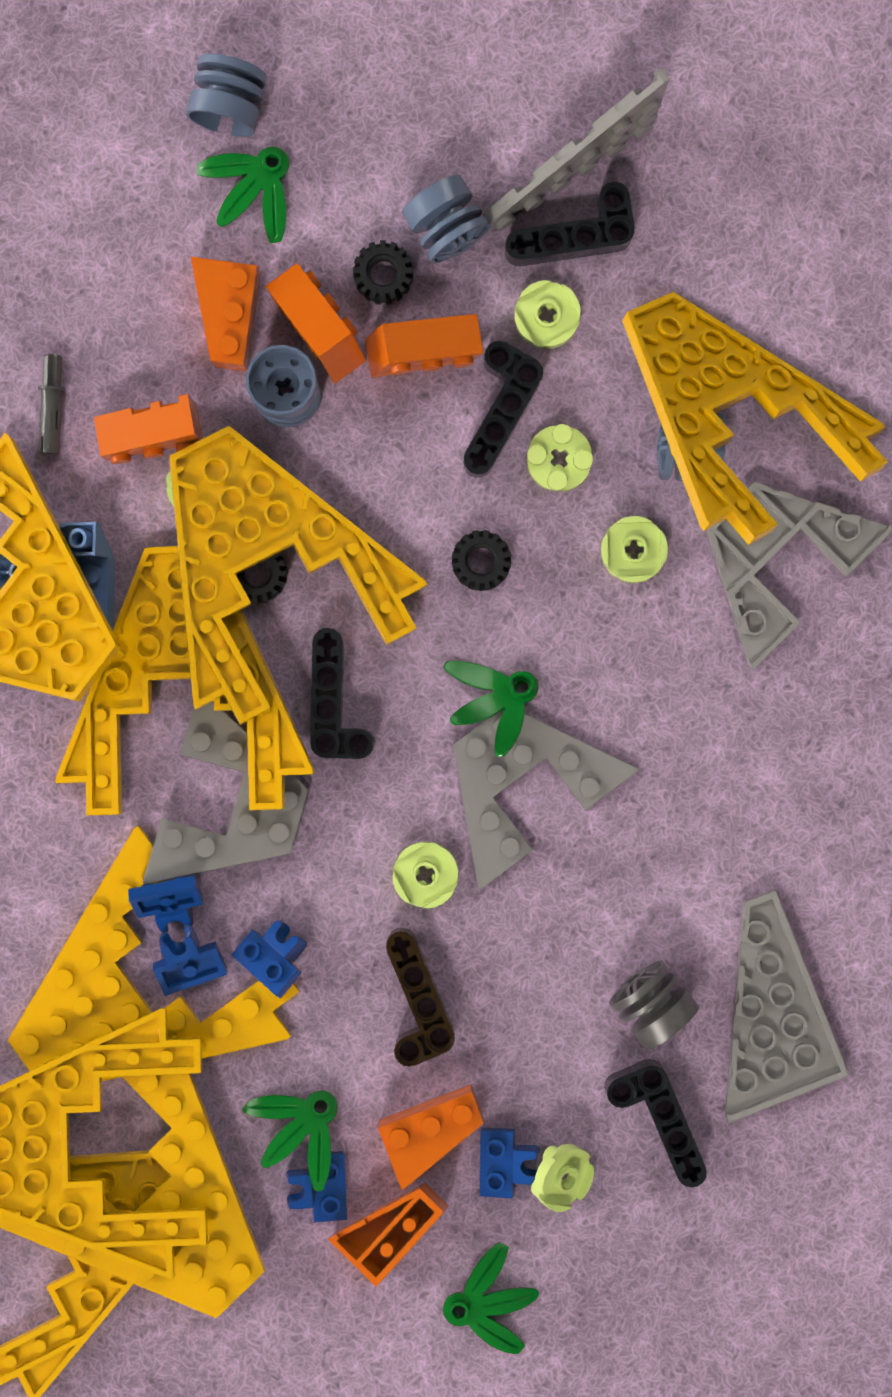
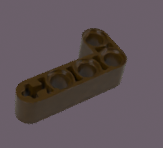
M401 927L394 929L389 934L386 950L418 1027L399 1035L394 1048L396 1060L403 1066L411 1067L449 1051L454 1045L455 1032L415 935L409 929ZM396 937H401L403 941H410L406 948L410 959L401 965L398 961H403L404 955L400 948L394 949L393 947L396 944ZM410 967H418L422 970L424 976L418 982H410L405 977L406 970ZM428 997L433 999L437 1006L432 1012L426 1013L419 1009L418 1002L422 998ZM438 1028L445 1029L449 1033V1038L443 1043H437L431 1038L432 1031ZM411 1041L418 1046L419 1050L416 1054L408 1056L402 1053L400 1046L404 1042Z

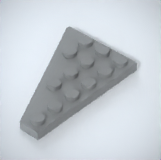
M663 68L653 73L655 75L653 82L644 91L641 89L631 91L619 103L591 124L593 128L586 134L584 140L581 141L580 138L571 140L558 153L532 172L533 177L528 181V185L525 188H522V186L513 188L503 198L483 213V217H486L491 225L489 231L496 227L499 231L504 230L516 220L514 215L523 209L526 212L534 210L542 204L543 199L541 197L550 191H553L554 194L561 192L570 185L571 181L569 179L579 172L582 176L588 174L598 166V159L606 154L609 157L615 156L626 147L625 141L634 135L637 139H640L654 128L652 123L658 117L657 113L662 106L661 102L670 80Z
M774 889L743 901L725 1104V1116L729 1123L849 1076L777 892Z

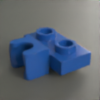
M194 875L177 877L169 881L144 884L141 887L128 889L129 902L137 917L142 918L155 915V922L162 933L168 932V924L173 921L182 922L184 926L188 924L192 926V907L203 905V894Z
M277 920L263 936L252 929L231 955L275 996L282 998L302 973L291 961L295 962L307 947V942L295 935L285 942L290 932V927L286 923Z
M189 924L184 927L186 936L182 942L173 941L168 933H162L160 936V949L164 959L153 963V971L165 996L227 975V966L216 941L199 946L196 933Z
M482 1128L480 1131V1196L513 1198L514 1184L532 1185L537 1170L528 1169L524 1165V1161L535 1160L540 1152V1147L537 1145L515 1146V1129Z
M344 1151L331 1152L330 1171L322 1191L314 1190L308 1169L288 1170L286 1172L289 1184L302 1186V1190L299 1193L287 1196V1204L290 1209L312 1208L314 1223L347 1220Z

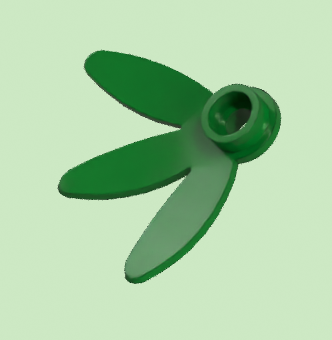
M267 147L260 151L257 157L239 153L220 154L198 163L197 175L202 177L230 178L247 175L235 185L224 200L216 220L220 227L226 226L237 219L263 190L262 213L267 237L270 243L282 241L286 223V204L280 179L286 175L289 169L288 156L282 149ZM270 158H275L279 163L275 167H269L266 162Z
M447 661L444 664V669L452 677L469 686L494 691L462 706L450 717V723L453 725L478 723L505 709L497 727L494 745L495 755L498 757L505 756L513 748L521 733L525 713L524 703L532 701L538 693L537 679L531 673L525 671H518L507 677L496 670L465 661ZM519 684H526L528 686L526 692L519 693L516 691Z
M316 1091L309 1095L306 1100L292 1096L268 1095L248 1101L242 1108L245 1114L265 1119L295 1117L293 1121L277 1133L268 1145L261 1159L262 1167L269 1168L282 1161L310 1134L307 1156L310 1180L315 1191H322L324 1189L331 1165V1141L327 1123L331 1122L337 1114L338 1106L335 1097L327 1091ZM323 1101L327 1104V1110L324 1113L315 1111L314 1107L317 1102Z
M498 1242L477 1263L465 1285L464 1292H456L446 1298L443 1305V1314L445 1319L454 1326H465L468 1324L475 1334L490 1346L506 1353L519 1354L525 1347L519 1337L504 1325L487 1316L503 1315L520 1310L539 1297V1292L534 1288L519 1287L503 1289L483 1295L499 1275L507 1257L509 1247ZM462 1306L465 1309V1313L457 1315L453 1308Z

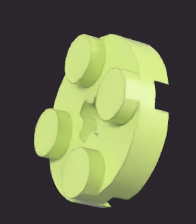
M542 280L529 285L521 293L515 305L514 322L518 333L526 342L539 349H553L564 345L573 337L579 326L581 308L576 295L569 287ZM542 307L556 311V314L553 316V322L548 323L546 320L541 321L539 319V316L542 314Z
M565 424L549 426L537 433L530 442L526 455L527 469L532 479L542 488L555 492L569 491L579 486L588 476L593 462L591 446L586 437L577 429ZM554 449L559 453L565 451L568 454L565 459L566 466L562 467L560 464L552 465L551 461L554 456L551 452Z
M629 516L620 519L608 529L601 542V558L608 572L627 583H640L653 577L662 568L668 555V543L662 530L653 524L652 521L641 516ZM633 540L637 541V546L643 547V553H639L637 559H631V555L625 553V547H629Z
M421 841L409 845L399 854L394 864L393 884L396 892L405 902L416 907L434 908L442 905L452 896L457 886L458 866L456 860L449 850L435 842ZM419 867L433 868L435 873L431 875V883L427 884L425 880H417L416 876L420 874Z
M574 1144L548 1147L543 1153V1161L536 1172L535 1180L531 1185V1192L543 1205L552 1211L564 1212L573 1208L568 1204L572 1203L576 1198L581 1201L588 1193L593 1182L594 1166L589 1163L590 1155ZM566 1173H568L567 1178H566V1179H562L563 1176H564Z

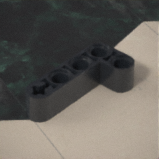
M612 181L607 183L602 188L598 198V218L513 231L508 235L505 243L506 260L514 266L522 267L625 250L633 238L635 229L628 188L620 182ZM608 195H616L620 198L622 204L618 207H611L605 202L604 198ZM619 227L626 232L627 237L623 240H616L610 235L609 231L612 228ZM587 232L591 234L594 242L590 245H583L577 240L576 236L579 233ZM549 237L557 238L561 243V247L557 250H550L544 245V240ZM534 239H538V243H537L538 253H535V252H534V251H535V246H533ZM521 242L522 247L525 248L524 254H518L517 249H514L515 243Z
M504 341L490 343L484 353V366L486 370L504 381L505 384L464 455V469L466 473L475 478H482L492 470L540 386L543 377V367L539 361ZM503 352L506 354L508 362L503 366L494 365L489 359L492 353ZM523 368H531L535 371L537 378L531 383L523 382L518 375L519 371ZM509 396L516 397L520 402V408L514 412L505 410L502 406L504 398ZM491 425L500 426L504 431V436L498 441L490 440L485 434L486 429ZM481 441L487 448H490L484 457V463L487 465L486 467L480 465L475 469L472 467L473 461L470 457L477 458L483 445L477 443Z
M323 628L314 635L312 642L311 749L314 754L322 758H365L374 749L375 741L373 735L368 730L362 728H342L344 640L336 630ZM326 634H331V638L337 640V646L331 647L330 655L331 658L338 656L337 664L328 661L319 663V656L326 658V649L320 646V640H325ZM325 667H332L337 674L336 681L331 686H325L319 680V673ZM324 700H330L336 706V713L331 719H324L318 712V707ZM323 733H328L335 739V747L330 752H324L318 747V738ZM362 734L368 739L369 746L365 752L358 753L351 748L350 742L354 735Z
M651 1059L643 1060L608 1076L604 1088L610 1103L618 1108H626L645 1100L677 1178L686 1187L693 1188L701 1185L706 1179V1167L668 1076L661 1064ZM657 1070L659 1078L654 1083H645L642 1080L645 1072ZM622 1082L629 1085L628 1092L625 1095L619 1097L612 1094V1088L617 1083ZM664 1100L670 1101L672 1107L669 1112L659 1114L655 1111L659 1102ZM681 1131L685 1133L681 1143L671 1144L668 1142L673 1132ZM686 1154L694 1170V1173L689 1175L681 1156Z

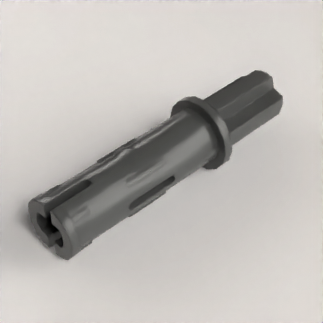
M57 354L44 355L43 384L38 386V390H41L38 453L60 454L62 392H65V388L61 387L62 357Z

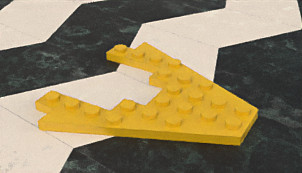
M668 293L632 309L623 318L622 322L671 448L670 452L676 461L699 525L703 531L727 519L746 543L750 545L771 533L778 525L714 451L729 443L734 436L732 431L716 413L750 396L757 400L773 420L796 409L860 482L882 470L888 463L869 441L878 436L886 427L882 422L677 293Z
M227 426L169 456L192 698L195 710L224 695L241 725L271 708L222 620L251 605L236 574L292 545L309 574L337 559L340 561L386 646L417 629L402 599L425 588L428 585L426 581L233 428Z
M4 433L0 439V511L14 522L0 539V554L17 566V569L0 590V683L80 702L120 650L121 646L16 441Z
M178 546L144 548L113 628V633L121 648L90 688L56 775L55 783L86 782V816L123 814L120 715L153 714L152 681L191 679ZM240 610L222 621L271 707L269 710L247 721L249 810L285 809L284 775L315 774V768L243 611ZM224 695L214 700V711H232Z
M140 825L133 829L8 1039V1042L29 1071L153 1012L116 962L143 942L124 917L126 913L133 909L129 902L128 889L144 885L143 879L153 848V843ZM168 879V880L153 882V883H149V884L160 883V882L169 881V880H173V879ZM258 980L203 1021L198 1019L181 995L166 1006L168 1039L173 1034L178 1038L202 1037V1059L287 1040L291 1037V1033L274 1010L298 994L300 990L293 983L283 997L279 998ZM102 1077V1081L119 1077Z
M162 1007L1 1084L0 1214L161 1277L173 1279L175 1276L174 1246L206 1245L208 1242L207 1207L105 1212V1178L71 1179L69 1113L101 1112L103 1110L102 1077L202 1073V1037L168 1039L167 1007Z
M173 1034L169 1039H177L178 1037ZM192 1074L123 1076V1079L171 1127L148 1151L170 1176L134 1211L207 1207V1244L174 1246L175 1276L173 1279H167L1 1214L0 1228L217 1318L265 1272L266 1267ZM105 1198V1212L118 1211Z
M149 1150L70 1156L71 1179L105 1178V1198L118 1211H134L170 1174L148 1152ZM68 1257L74 1270L50 1282L46 1287L60 1315L0 1345V1385L18 1377L28 1397H41L132 1287L133 1283Z

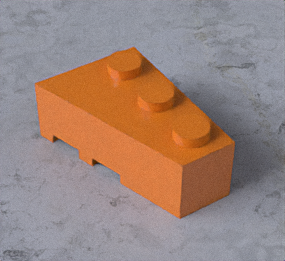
M191 257L210 361L215 368L247 372L261 273L257 265Z
M296 263L265 286L273 301L310 348L316 360L318 359L334 384L366 362L353 337L358 334L357 330L347 317L342 320L336 313L340 309L330 294L327 293L323 296L318 289L322 286L311 270L305 273L300 265Z
M477 314L384 323L365 339L371 378L402 375L421 369L425 372L435 371L443 368L444 365L454 364V368L468 367L474 364L473 360L484 353Z
M188 394L178 396L179 402L162 405V401L150 403L149 408L137 410L128 408L95 416L94 422L100 456L105 460H111V464H123L131 462L130 456L143 454L145 459L164 456L163 450L176 448L178 452L203 439L197 404Z
M471 1084L379 1119L378 1130L401 1190H404L484 1123L483 1113Z
M424 1182L334 1232L328 1240L377 1287L438 1220L449 1205Z

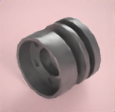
M663 960L656 961L629 977L609 1001V1005L615 1012L621 1011L619 1017L623 1022L639 1017L632 1026L631 1032L645 1050L659 1046L674 1036L694 1017L700 1007L684 987L669 992L675 985L677 978L673 973L667 974L669 968Z

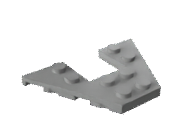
M753 482L747 489L778 523L775 529L750 545L746 543L727 519L705 530L748 665L752 670L801 623L754 575L800 531L844 576H848L892 532V526L874 522L856 514L840 511L838 508L806 500L795 496V494L779 491L767 485Z
M213 701L197 710L193 708L180 755L243 772V779L226 836L161 818L143 879L144 884L291 854L308 789L293 775H284L285 809L249 810L247 733L224 711H214Z
M505 709L483 721L453 744L478 888L480 890L533 851L493 797L546 758L585 810L639 770L524 714L523 726L517 742L505 756L498 757L495 755L494 750L495 736L500 718Z

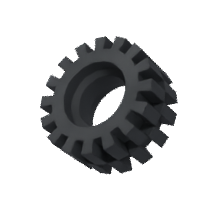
M380 240V244L376 245L374 242L369 243V248L365 249L363 247L360 250V256H356L355 266L353 267L355 284L360 294H363L369 302L372 300L378 305H381V303L389 305L395 300H401L402 296L409 292L410 285L413 282L412 261L410 256L406 255V250L403 247L401 249L398 248L397 243L394 242L386 244V240ZM378 262H389L396 269V277L388 285H378L370 276L372 267Z
M476 530L468 535H464L457 542L452 553V568L459 582L469 589L479 591L491 590L501 584L511 568V552L507 547V543L496 533L493 534L487 530ZM478 548H485L494 556L493 568L484 574L474 572L468 563L469 555Z
M280 553L263 560L270 568V577L263 585L254 586L249 584L245 578V570L236 574L250 602L265 603L266 601L273 600L283 591V587L287 582L288 570L285 560Z

